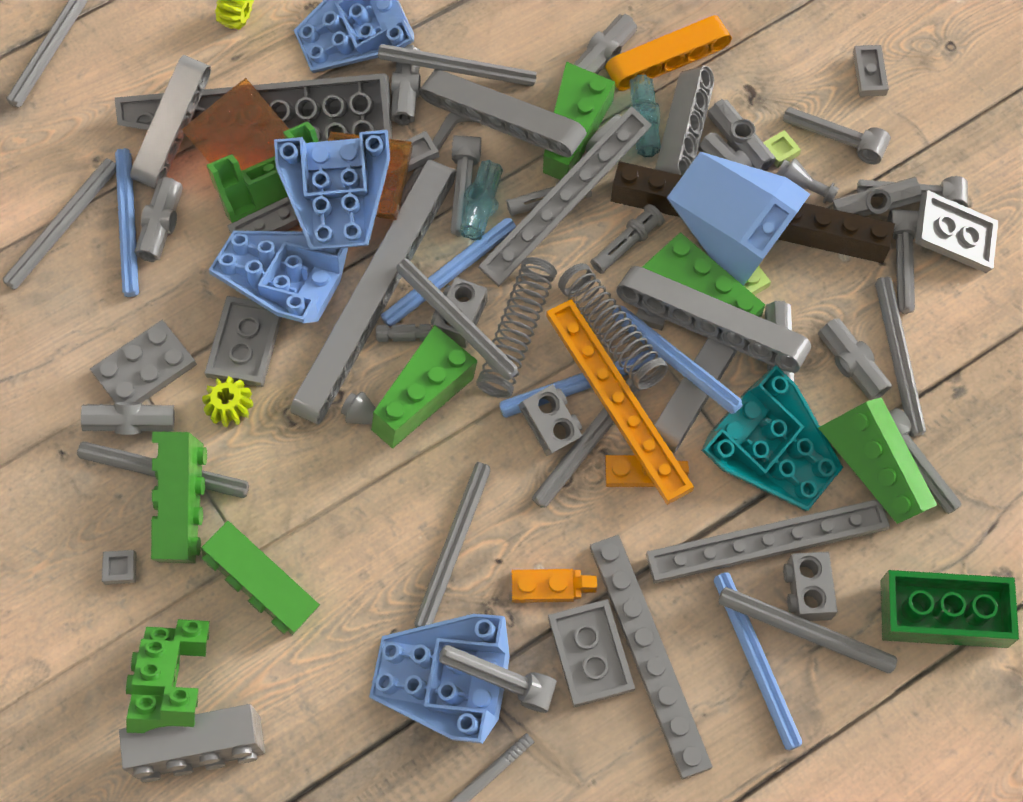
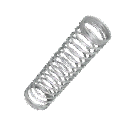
M528 257L523 260L519 275L516 277V283L513 285V291L510 293V299L507 301V307L504 309V315L501 316V322L498 324V330L495 332V338L492 340L493 343L497 340L501 344L496 345L497 347L507 348L523 356V358H515L505 354L509 359L519 363L520 366H517V369L522 367L520 361L525 359L523 353L528 351L526 345L531 343L529 337L534 335L532 329L537 327L535 321L540 319L538 313L543 312L542 305L546 304L545 298L549 296L547 290L552 288L550 282H553L557 275V270L550 262L537 257ZM526 264H533L537 266H526ZM529 268L540 269L547 272L549 276L538 274ZM522 276H527L538 282L548 283L549 287L544 288L537 283L526 281ZM520 284H528L533 288L544 290L546 295L542 296L532 290L524 289ZM524 291L531 296L542 298L543 303H537L532 299L521 297L517 292ZM514 299H521L531 305L539 306L540 311L519 305ZM511 307H519L524 311L537 315V319L516 313ZM508 315H516L524 320L532 321L534 326L529 327L523 323L513 321ZM505 323H513L519 327L529 329L532 334L526 335L520 331L513 330ZM503 324L507 329H500L501 325ZM502 331H510L519 336L526 337L529 342L523 343L517 339L510 338ZM500 332L504 337H497ZM499 339H507L516 344H520L524 346L526 350H518L511 346H507L503 344ZM486 361L482 365L483 371L479 373L476 381L479 389L497 398L512 396L514 390L512 385L516 384L514 377L519 375V371L511 378L513 383H510L500 376L489 374L488 372H498ZM488 364L492 369L485 370V366ZM486 381L498 384L508 391L495 388Z
M576 264L566 270L558 283L560 290L565 296H568V300L571 299L570 297H574L573 302L579 303L577 306L579 311L584 309L583 313L581 312L584 319L588 322L590 328H593V332L598 335V339L603 341V345L613 354L614 359L624 368V372L629 374V379L633 381L638 389H648L656 385L666 375L668 370L666 362L662 358H658V352L652 351L653 346L647 344L646 338H642V332L637 331V326L635 324L631 325L632 320L626 318V313L621 311V306L616 305L615 299H611V294L606 292L605 286H601V281L596 279V275L592 273L587 264ZM584 269L587 270L586 274L579 277L571 287L565 288L568 280L575 273ZM597 281L599 283V286L590 289L594 282ZM591 283L585 290L580 292L586 285ZM600 288L604 289V292L593 297ZM589 290L580 301H575L576 296ZM592 291H594L593 294H591L589 297L585 298L589 293H591ZM605 294L609 296L608 299L600 302L591 313L585 314L586 309L597 304ZM601 296L597 301L591 304L596 298ZM593 297L585 307H580L582 302ZM609 301L614 302V305L603 310L595 320H590L591 316L605 308ZM615 307L619 308V311L609 316L601 326H595L597 321L608 316ZM619 314L624 315V318L615 322L607 332L600 333L601 329L615 321ZM625 320L629 321V325L621 328L611 339L606 340V336L609 333L618 329ZM630 327H634V332L623 337L617 345L611 346L613 340L625 334ZM635 333L640 334V337L628 344L622 352L616 353L618 347L628 342ZM640 340L645 341V344L634 350L628 358L621 359L623 354L634 348ZM645 347H650L649 352L637 359L633 365L627 366L630 359L640 354ZM650 354H656L654 359L641 366L637 372H632L634 367L646 360ZM659 366L654 372L642 378L649 370Z

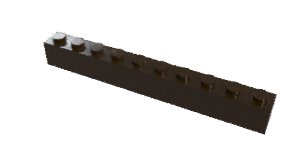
M619 161L612 186L611 202L641 209L651 204L663 214L680 217L667 200V197L683 175ZM804 203L778 240L883 263L891 248L895 223Z

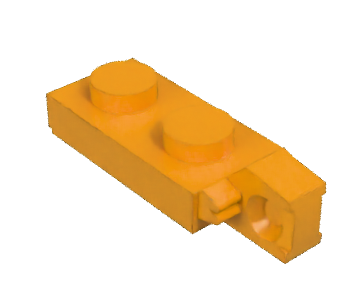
M605 455L606 487H655L635 455ZM678 461V463L688 476V461Z
M512 570V602L514 603L574 602V599H581V593L597 592V576L581 575V570Z

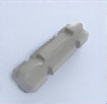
M395 324L392 327L377 325L376 339L378 342H389V339H393V342L416 341V338L424 341L432 326L430 324H419V327H415V324Z

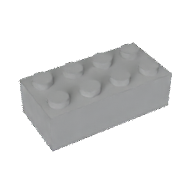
M251 704L195 714L194 727L166 726L155 728L145 733H127L126 728L119 729L122 768L135 778L141 779V782L157 781L161 779L162 774L172 772L174 776L188 775L193 773V768L206 766L207 770L225 767V762L238 760V763H249L256 761L258 755L265 754L261 717Z

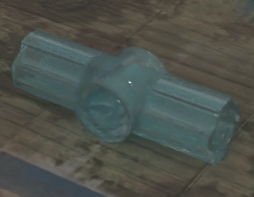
M637 75L629 83L631 106L652 126L636 143L637 154L643 157H653L660 152L661 148L659 135L660 109L659 104L655 102L653 78H649L647 75Z
M490 160L482 161L474 183L464 192V198L468 204L459 232L465 238L473 241L481 240L489 217L499 207L495 195L503 169L498 163Z

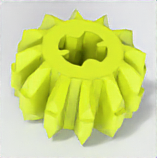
M218 0L215 9L216 21L230 29H241L246 25L247 19L250 18L254 0Z
M228 376L225 383L216 378L217 386L207 385L206 390L208 394L202 396V401L205 404L203 410L206 415L211 416L210 418L213 423L217 424L222 421L223 426L227 428L232 420L236 425H239L240 416L249 418L247 409L253 407V401L250 399L252 393L250 388L245 387L242 380L239 379L234 382L233 378Z

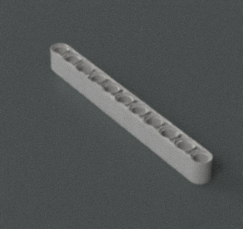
M428 160L295 395L290 409L292 414L317 425L323 421L402 278L396 268L398 263L403 259L411 261L453 185L456 176L455 169L433 160Z

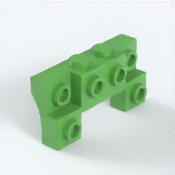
M308 121L283 132L285 139L303 137L306 143L319 142L315 128ZM233 154L206 165L213 186L221 199L225 214L231 223L288 197L276 169L275 156L242 171L239 162Z
M178 619L176 628L146 627L144 638L140 642L139 652H133L131 671H134V675L127 676L126 694L131 695L126 717L127 733H145L149 730L166 726L194 727L195 709L198 707V688L176 687L180 655L206 657L210 621Z

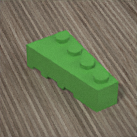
M566 62L554 113L578 122L585 128L587 135L571 157H564L545 149L543 173L561 180L580 161L588 141L596 133L614 100L615 81Z
M681 232L642 266V268L758 317H761L764 311L765 304Z
M434 325L374 410L371 430L393 449L474 379L477 360Z
M882 397L867 401L818 427L897 524L937 506Z
M152 432V443H158V456L152 458V471H155V476L158 480V486H155L152 490V502L154 510H158V516H153L151 520V559L159 563H196V556H199L201 552V539L197 536L198 525H202L203 508L200 507V495H204L205 478L202 477V465L207 463V448L189 432Z
M228 520L201 547L202 560L214 571L218 569L227 577L225 581L237 592L242 590L250 597L248 602L258 612H267L273 618L271 623L282 634L288 631L293 635L320 606L318 602Z

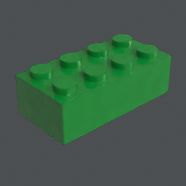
M888 570L880 580L883 641L1009 648L1019 640L1015 578Z

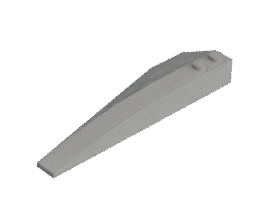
M385 73L204 89L184 136L275 151L274 139H285L284 131L308 121L315 128L319 142L360 138L359 132L388 130L389 148H391L393 145L389 77ZM164 93L115 97L117 124L148 130Z

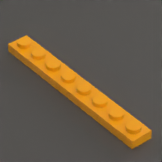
M570 299L546 311V317L665 503L668 505L691 493L694 490L693 484L573 300Z

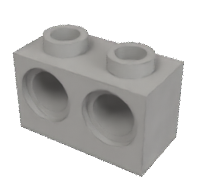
M455 277L452 285H447L443 294L477 326L488 301L487 288ZM461 297H467L470 299L467 302L458 301V299ZM435 310L431 319V325H436L458 345L467 348L468 342L452 326L446 325L448 322Z
M553 384L518 404L546 456L582 437L580 421L574 414L571 415L565 406L567 399L561 389H556ZM540 399H546L551 403L552 410L550 413H544L539 409L538 403ZM556 424L562 425L565 428V439H558L554 435L553 428Z
M829 552L792 554L787 564H784L783 567L784 580L786 583L790 582L791 594L787 596L789 612H793L794 615L808 621L832 620L838 611ZM800 567L811 569L814 577L808 578L803 576L800 572ZM804 597H813L817 601L818 607L811 608L807 606L804 602Z

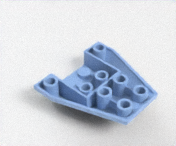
M323 0L294 29L297 40L313 73L378 58V49L381 44L404 48L414 42V32L399 0Z
M388 130L359 132L360 138L310 143H306L303 137L274 139L276 169L311 251L369 245L390 162Z
M700 152L670 192L667 200L708 256L744 286L807 200L810 193L786 177Z
M233 230L209 268V274L276 316L301 323L318 322L341 282L348 247L311 251L303 231Z
M470 614L382 636L369 698L451 740L483 744L499 720L504 688L440 663L439 654L445 645H449L508 669L510 655L505 617Z

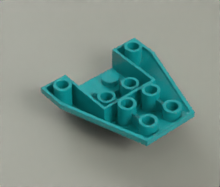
M775 365L740 397L742 407L735 414L727 412L712 429L701 451L722 471L793 506L808 511L843 469V466L827 438L818 429L820 425L798 386Z

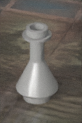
M796 158L791 162L784 160L777 175L790 179L802 189H809L823 196V203H826V201L832 203L839 188L835 187V183H832L829 187L812 179Z
M360 392L358 395L351 393L345 400L341 413L346 416V423L372 424L373 412L376 408L364 392Z

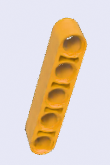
M710 16L612 57L606 63L605 70L612 81H615L616 88L619 91H624L724 49L731 42L732 36L718 16Z

